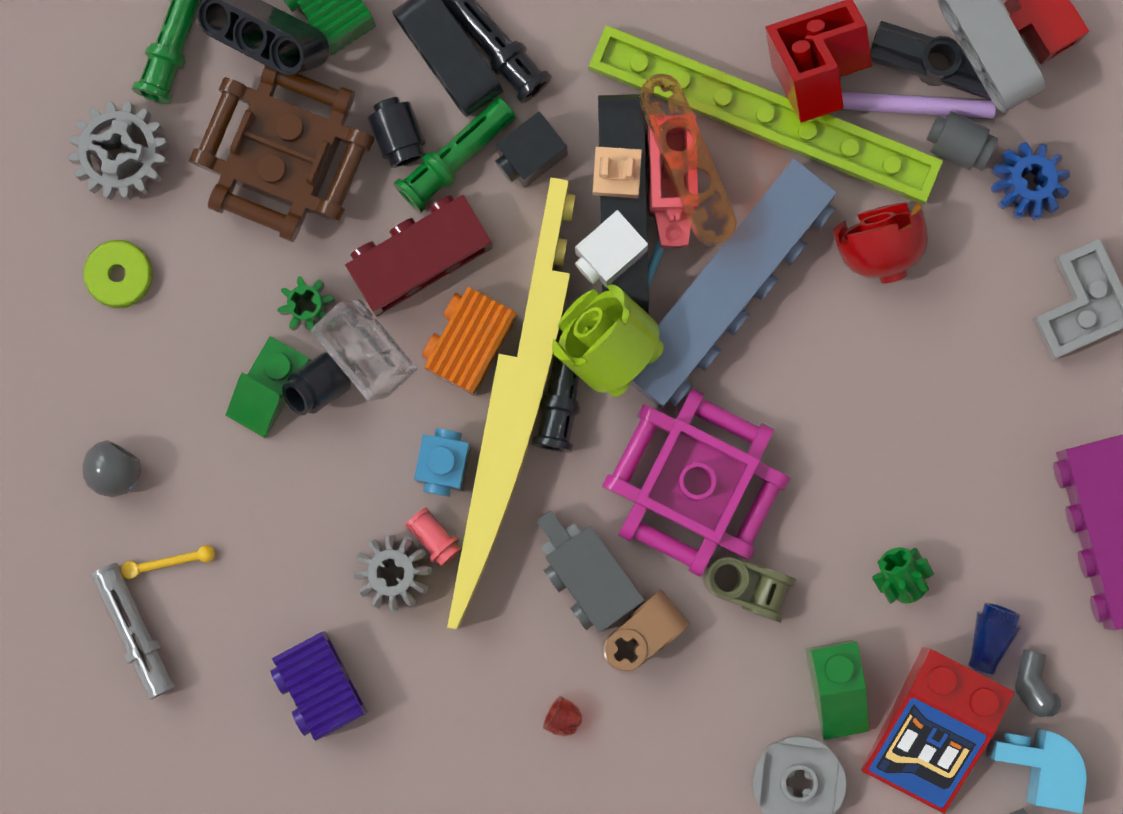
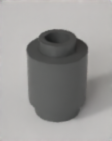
M950 111L946 118L938 115L926 140L933 143L930 150L931 153L967 170L974 167L980 171H983L998 142L997 137L989 134V128L953 111Z

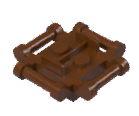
M266 65L257 90L249 88L236 80L224 77L219 87L222 95L199 149H193L189 159L190 163L220 175L218 183L211 192L208 208L219 213H223L226 210L280 232L279 236L291 242L295 241L307 213L310 214L312 212L332 221L340 222L345 211L342 204L365 151H370L375 139L361 130L344 125L354 101L355 91L342 86L338 90L298 73L284 75ZM277 85L332 106L329 118H324L274 98L273 95ZM238 101L250 105V107L244 113L231 144L230 155L227 161L217 158L216 153ZM340 141L348 144L325 200L317 198ZM237 184L292 207L289 213L285 215L232 194Z

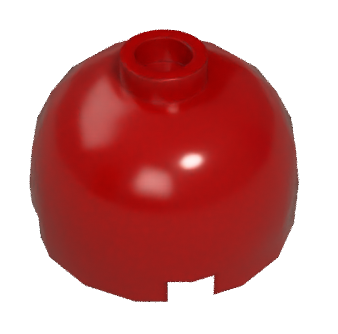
M897 203L871 209L857 214L858 219L861 221L859 224L848 228L845 220L833 229L837 247L844 263L854 273L867 278H880L883 284L893 283L907 277L906 270L916 265L926 251L928 242L927 225L921 204L918 203L915 204L913 211H909L907 203Z

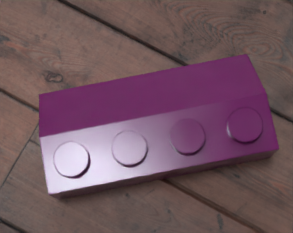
M1123 435L1058 451L1056 452L1058 461L1053 463L1056 481L1061 489L1066 488L1070 506H1066L1065 509L1069 527L1073 533L1078 532L1083 549L1078 551L1079 565L1084 577L1091 578L1095 595L1090 596L1091 609L1097 623L1103 622L1104 629L1107 630L1123 629Z

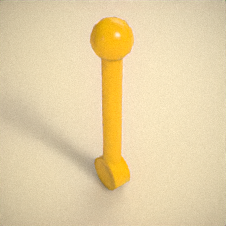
M203 545L195 552L140 564L134 561H127L121 566V574L126 579H135L141 572L200 560L201 562L209 563L215 557V550L210 545Z

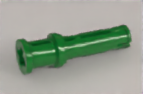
M171 0L156 43H151L146 48L145 55L148 59L139 82L133 83V92L154 102L170 104L172 96L169 92L177 70L184 67L185 56L182 54L201 0Z
M496 97L481 114L475 117L437 153L433 151L430 154L426 153L422 157L423 163L404 180L398 179L393 183L395 188L417 212L422 213L426 209L425 203L443 186L449 188L454 183V179H456L455 173L465 163L481 151L498 133L517 119L514 112L501 98Z

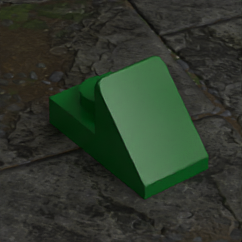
M269 336L248 374L246 375L242 372L239 376L225 416L266 438L286 404L282 393L283 385L287 383L290 374L310 362L311 359Z

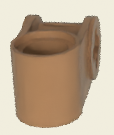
M659 589L629 615L630 617L607 637L603 646L604 657L607 663L614 669L622 671L634 670L640 667L658 650H662L690 625V622L665 593ZM620 638L624 642L632 639L635 642L636 646L632 649L635 658L632 661L626 658L619 659L618 661L615 659L614 654L618 651L615 644L617 639Z

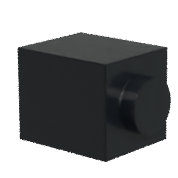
M539 111L496 143L497 153L500 157L495 162L511 183L518 179L525 188L568 156L567 146Z

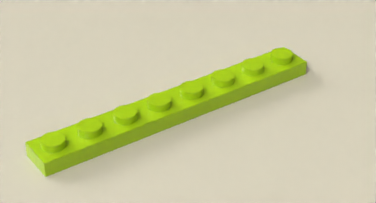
M605 25L588 70L922 205L928 200L943 162L941 159L829 114L800 123L787 97Z

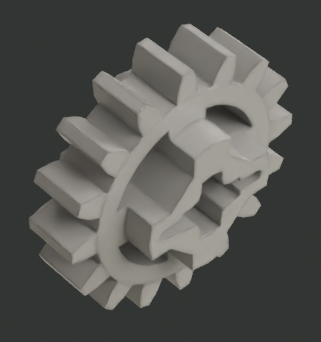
M107 101L106 113L103 114L94 107L90 108L89 111L93 120L87 123L78 119L76 124L83 132L81 136H69L68 140L78 148L77 152L68 155L70 162L81 165L74 172L75 177L80 181L89 179L86 188L93 194L103 187V197L110 201L115 197L116 191H119L122 198L126 201H131L132 189L135 188L146 195L148 188L145 182L148 179L158 183L162 180L155 171L156 167L168 166L169 161L159 154V151L170 147L169 142L165 138H156L164 130L158 121L148 124L151 114L145 108L135 115V107L128 101L125 102L121 111H118L112 101ZM111 125L110 129L106 130L100 135H97L102 129ZM135 127H138L144 133L148 148L137 144L135 141L137 135ZM123 144L132 153H119L115 159L105 149H120ZM90 155H95L101 159L102 176L94 169ZM138 167H141L140 170L137 171L134 175L126 178L128 173H130Z

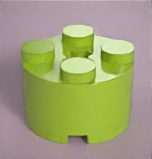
M610 284L605 285L609 290L600 294L595 289L586 292L567 309L557 325L563 331L559 343L553 339L552 350L561 362L593 390L601 393L607 392L612 397H618L627 391L631 381L640 374L647 364L655 362L661 356L664 344L659 339L660 332L656 321L621 288Z

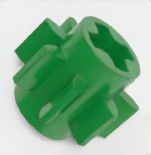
M299 276L297 278L298 287L292 291L287 288L281 289V292L287 297V305L281 306L277 310L281 315L292 314L294 316L289 324L291 330H297L302 323L307 325L308 330L312 334H316V323L321 320L329 323L332 322L331 317L326 313V306L332 305L336 300L330 295L323 297L320 295L324 289L322 280H317L313 287H310ZM313 295L312 301L317 306L316 310L313 313L304 311L300 316L301 309L297 302L300 298L309 300Z
M903 547L893 548L884 553L880 560L877 561L881 572L872 576V579L880 593L885 594L889 603L892 604L896 600L904 604L913 603L921 599L929 591L925 579L933 576L934 572L927 558H922L917 548L914 547L910 551Z

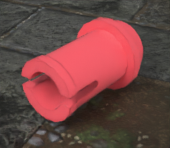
M427 507L415 514L404 526L431 555L429 561L431 563L437 562L440 567L447 565L462 551L457 544L459 542L458 537H451L433 517Z

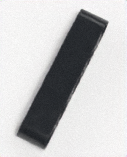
M644 94L598 95L599 147L642 150L639 197L600 196L601 224L618 210L647 242ZM647 251L611 284L621 288L649 315ZM602 284V292L608 291L609 289Z

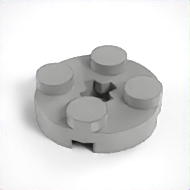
M789 736L769 744L757 759L752 774V790L764 814H835L841 807L845 797L846 776L836 755L822 742L806 736ZM796 770H804V777L812 781L811 788H804L801 796L793 795V788L786 785L787 777H793Z

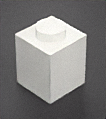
M617 210L575 246L576 255L580 258L575 262V265L592 284L599 279L604 286L610 285L648 251V243Z

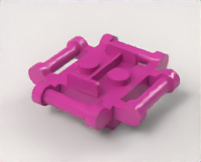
M692 388L677 419L650 406L642 405L637 415L640 421L613 474H607L602 487L634 502L618 536L628 541L634 538L689 566V572L701 577L717 545L750 561L756 549L752 545L779 491H785L791 478L760 462V458L773 434V428L763 423L758 427L703 399L704 394ZM696 415L751 443L747 453L689 425L693 416ZM656 428L668 432L669 435L642 488L639 489L629 484ZM752 476H755L764 482L737 536L734 537L726 533L725 530ZM648 509L703 537L704 539L699 549L697 550L641 522L646 510Z

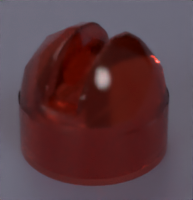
M558 696L545 717L543 729L562 737L573 735L577 727L582 723L579 707L570 700Z

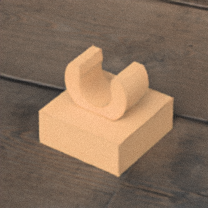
M596 147L592 195L638 198L642 150Z

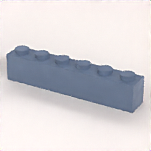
M793 159L659 323V339L664 344V350L655 362L646 365L640 374L631 381V385L660 409H663L668 402L677 406L693 386L687 381V378L695 368L699 366L705 371L721 352V349L715 345L726 331L734 336L750 316L744 310L754 296L763 300L779 279L773 275V272L783 260L791 265L807 246V243L801 238L813 225L816 229L820 230L836 209L830 205V202L837 192L796 159Z

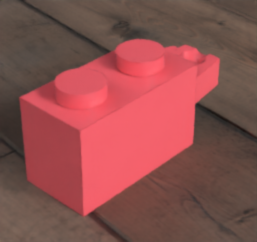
M696 115L649 116L646 127L649 217L655 218L660 248H686L689 244L691 219L699 206Z

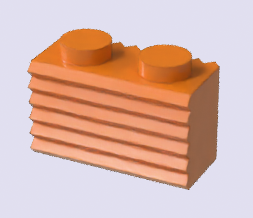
M467 287L463 296L455 293L451 298L443 317L449 320L441 336L433 333L421 357L428 360L424 366L426 371L475 396L516 321L517 313L480 292Z

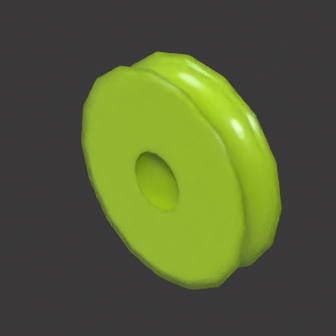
M110 240L98 245L88 255L84 264L83 280L88 292L98 302L111 308H127L137 304L147 295L153 281V268L148 256L137 245L125 240ZM117 266L124 267L126 271L124 279L120 282H114L111 279V271Z

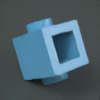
M435 428L434 436L423 434L414 477L415 481L424 483L423 492L450 497L451 489L463 491L471 445L461 441L462 433Z

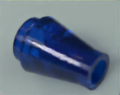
M985 602L982 612L977 611L972 653L968 665L979 671L995 674L998 664L1021 629L1017 625L1021 615L1003 606Z

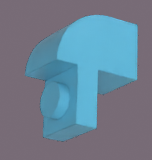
M1037 728L1034 746H1030L1031 737L1003 732L1002 741L990 740L986 757L996 761L1031 766L1027 802L1035 806L1082 813L1087 774L1080 753L1070 741L1059 734Z

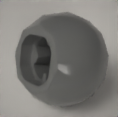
M109 440L98 442L89 449L82 464L83 477L87 486L95 493L108 497L127 494L137 484L141 473L140 460L126 449Z

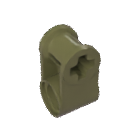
M720 557L708 563L703 575L704 585L712 595L740 605L744 610L780 623L783 618L780 610L789 586H794L796 582L795 578L783 573L730 557ZM727 564L735 569L737 583L731 590L722 591L715 584L714 577L717 569Z

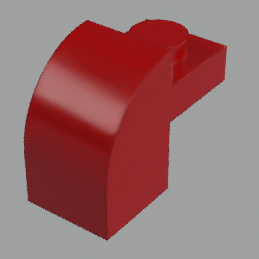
M1006 0L1004 3L1020 36L1023 34L1041 65L1078 44L1090 32L1069 0Z

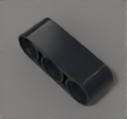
M203 0L198 7L197 18L204 33L281 74L293 75L320 67L327 61L329 56L328 40L320 30L262 0Z
M408 0L392 11L393 16L466 118L504 92L491 69L441 0Z

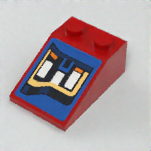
M922 647L861 771L945 814L995 734L1015 692L930 648Z

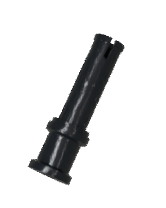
M441 0L466 32L492 59L490 63L492 71L496 75L502 74L518 92L517 99L521 103L531 100L550 82L552 76L548 71H541L525 53L527 50L526 46L516 40L512 42L476 0Z
M556 356L548 395H543L540 403V408L543 411L538 436L532 438V445L546 450L571 453L573 445L569 440L574 416L580 413L581 408L579 402L576 401L579 377Z

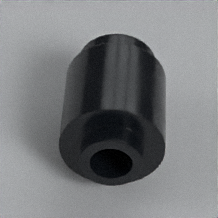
M392 97L380 101L373 106L375 112L368 117V121L382 157L389 160L391 168L405 166L421 159L425 155L422 146L426 142L411 103L408 101L400 102L398 97Z
M328 352L320 354L289 375L287 383L282 387L286 403L299 415L317 413L349 391L351 387L350 368L339 356H334Z

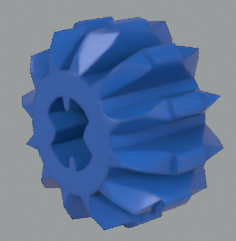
M1027 142L1021 143L1018 147V154L1008 149L1002 154L1004 164H997L993 167L992 174L1001 179V181L994 183L991 186L992 193L1004 192L1006 195L998 203L999 208L1005 209L1011 203L1016 205L1013 211V217L1016 219L1022 218L1028 209L1032 220H1039L1042 218L1043 209L1050 213H1054L1059 209L1056 198L1064 199L1068 196L1069 190L1059 182L1067 180L1070 177V172L1064 169L1056 170L1055 166L1063 159L1062 155L1056 154L1050 160L1045 157L1048 151L1046 144H1040L1033 154ZM1028 173L1034 175L1033 183L1038 185L1033 190L1026 188L1028 181L1023 178Z

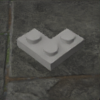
M1100 238L1055 259L1073 301L1033 318L1051 360L1123 329V286Z

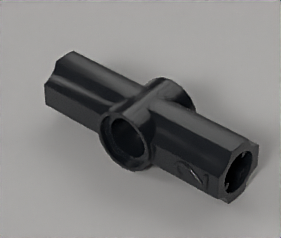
M880 21L870 48L871 62L917 76L929 86L945 85L991 100L961 46L954 39L946 36L934 38ZM934 52L945 55L949 62V69L942 71L933 68L929 63L928 55Z

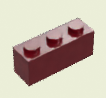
M448 195L438 200L429 207L431 214L416 223L413 218H409L389 231L392 236L377 246L374 241L368 242L350 254L353 260L346 263L345 266L376 317L493 248L492 241L464 195L456 199L452 195Z

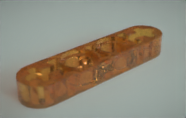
M653 75L645 81L641 89L639 100L642 111L695 236L706 246H721L728 242L735 232L737 224L735 213L680 84L670 75ZM660 86L663 92L671 91L673 95L668 100L669 110L672 116L679 110L683 116L672 117L661 126L658 125L657 120L664 119L665 113L659 102L651 103L649 101L653 96L654 87ZM675 127L686 129L692 137L691 146L685 151H674L669 148L665 136L670 129ZM690 170H702L707 174L710 180V186L707 191L701 194H694L686 189L683 179ZM714 195L717 196L719 202H712L710 207L716 219L724 217L727 221L721 229L722 235L716 236L713 230L705 232L702 226L708 220L706 210L702 206L698 211H695L692 204L705 203Z

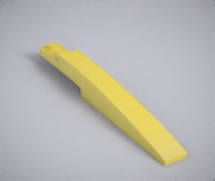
M552 177L550 179L517 357L503 354L498 355L447 628L459 629L484 572L513 496L535 428L541 399H543L554 357L552 342L553 339L558 341L560 328L557 325L563 316L570 284V273L554 271L555 265L563 266L568 239L560 238L563 221H572L576 195L568 194V180Z

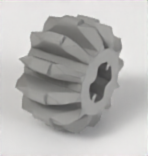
M392 533L386 534V550L382 549L376 539L369 540V547L375 556L371 558L367 554L359 552L356 559L361 563L367 564L368 569L367 571L356 570L352 573L354 579L368 578L369 581L368 584L358 590L359 596L364 597L374 590L377 591L371 604L375 609H379L385 597L389 596L390 612H398L399 610L398 595L403 597L409 607L416 605V599L409 590L414 588L418 592L426 593L429 587L422 582L416 581L417 575L432 574L431 567L422 566L416 568L415 565L416 562L427 555L426 551L419 549L409 556L407 553L413 544V539L410 537H405L399 550H396V538ZM394 559L396 567L404 568L403 579L396 578L399 584L395 586H390L389 579L381 578V568H388L386 562Z

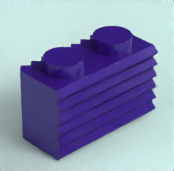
M326 631L320 632L272 658L276 665L274 669L270 670L272 678L283 695L290 692L297 706V709L292 711V716L304 736L311 733L312 738L316 741L368 713Z

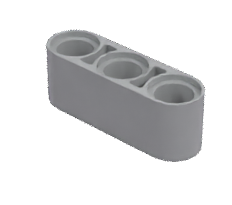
M938 0L940 10L998 110L1002 113L1045 90L1046 86L1043 75L1000 0Z

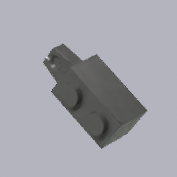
M552 510L536 520L549 538V541L541 546L547 555L545 558L550 563V566L543 571L559 593L567 588L575 598L577 603L570 609L585 630L594 625L600 633L645 601L591 525L582 531L579 530L575 523L564 529Z

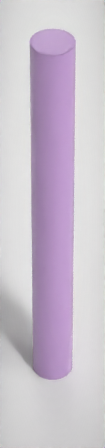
M842 92L844 109L841 110L947 116L950 111H953L963 117L994 119L996 106L991 100Z

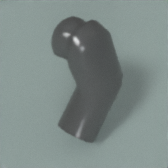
M1023 649L1015 684L1016 693L1031 713L1039 717H1052L1059 712L1061 699L1058 694L1052 693L1041 679L1046 654Z

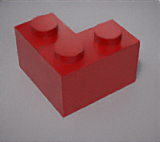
M844 0L765 26L772 69L800 123L844 109L840 77L872 67L867 24L854 1Z

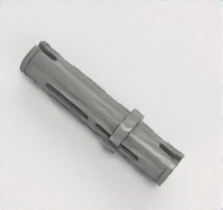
M112 563L93 572L90 576L95 581L110 618L127 651L124 658L127 664H133L147 693L148 700L174 689L175 685L172 683L158 653L161 646L158 640H152L137 604L119 570L118 563ZM115 592L117 593L121 601V604L128 616V619L131 623V627H129L127 620L120 608V605L114 595ZM135 635L137 636L141 644V647L144 651V654L146 655L150 663V666L152 668L151 671L149 670L148 665L144 659V656L135 640Z

